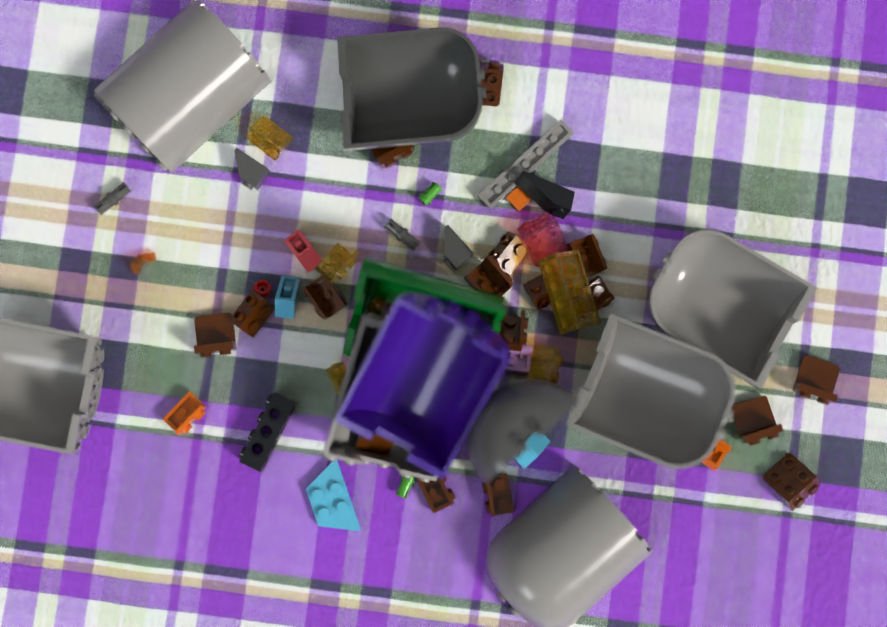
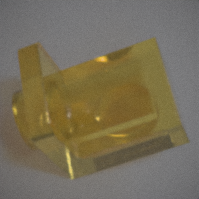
M343 362L335 363L326 369V373L338 396L347 370Z

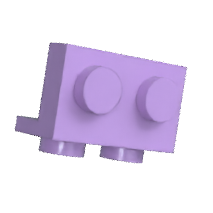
M523 344L521 352L510 350L511 358L503 373L529 376L532 346Z

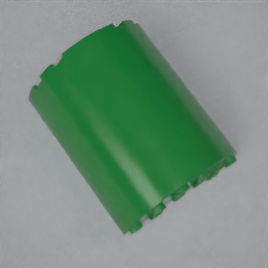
M367 257L364 259L358 274L353 299L356 302L353 316L347 329L343 355L351 356L362 315L364 313H377L382 315V318H385V315H389L397 298L402 294L420 293L448 302L455 301L466 311L477 313L479 319L488 324L498 334L502 324L499 321L503 320L506 308L503 307L505 297Z

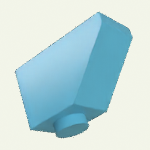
M281 276L275 297V317L294 319L301 277Z
M538 434L529 435L526 440L528 448L515 460L525 469L541 454L551 441L544 434L542 436Z

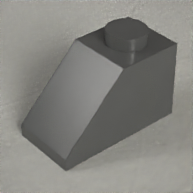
M236 148L234 152L239 177L243 181L242 184L250 190L253 188L259 190L270 174V170Z
M447 225L445 227L443 255L445 259L443 261L450 269L453 267L457 270L473 256V252L453 229Z

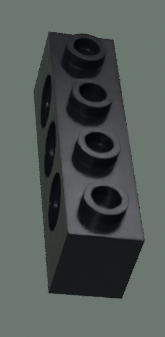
M277 392L269 395L265 403L268 405L265 412L262 411L258 416L257 422L259 424L256 430L252 429L248 436L250 440L248 446H244L239 454V457H241L239 462L258 472H263L297 405V402ZM275 408H278L281 412L278 419H273L271 416V412ZM267 425L272 429V433L268 437L262 433L263 428ZM256 443H260L263 446V451L260 454L254 452L253 448Z

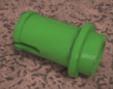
M432 182L424 193L419 194V201L425 206L431 205V201L442 191V188L437 183Z
M401 476L402 480L395 494L407 499L412 484L416 482L414 481L415 476H411V478Z

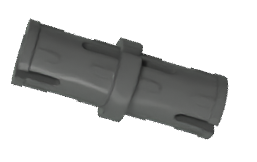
M123 182L111 193H106L107 196L94 205V208L97 209L100 215H103L113 205H118V201L130 193L131 190Z
M391 218L384 228L396 236V240L402 241L415 251L421 241L412 236L407 228H402Z

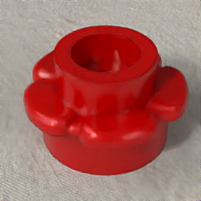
M259 280L253 286V291L265 298L270 296L272 287L266 280Z

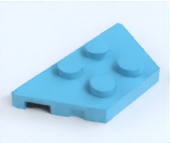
M336 459L306 488L318 526L360 531L361 527L338 460Z

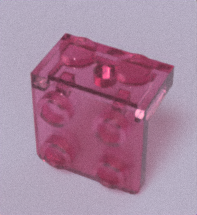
M543 213L537 219L525 222L516 229L519 236L525 242L533 264L536 267L568 252L567 243L559 223L549 213Z

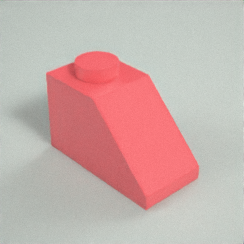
M299 229L284 240L308 273L323 263L321 257Z

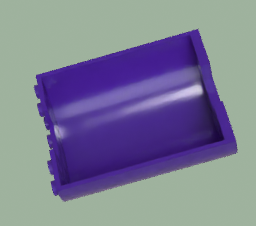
M420 293L402 294L397 298L334 421L368 440H371L375 433L410 452L407 461L443 480L511 358L510 348L493 328L479 319L477 313L466 311L457 302H448Z

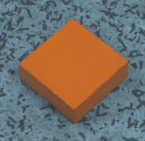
M520 187L515 188L506 197L518 212L532 200Z

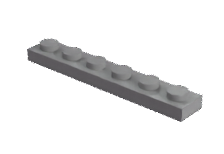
M560 120L478 195V198L490 210L494 208L517 187L515 181L522 171L532 173L563 145L574 132Z

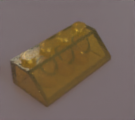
M580 251L555 253L538 260L560 335L601 324Z

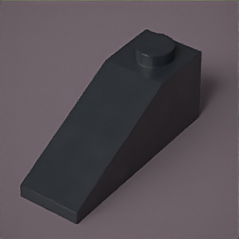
M522 171L516 179L515 184L546 213L564 219L571 211L574 191L526 171Z

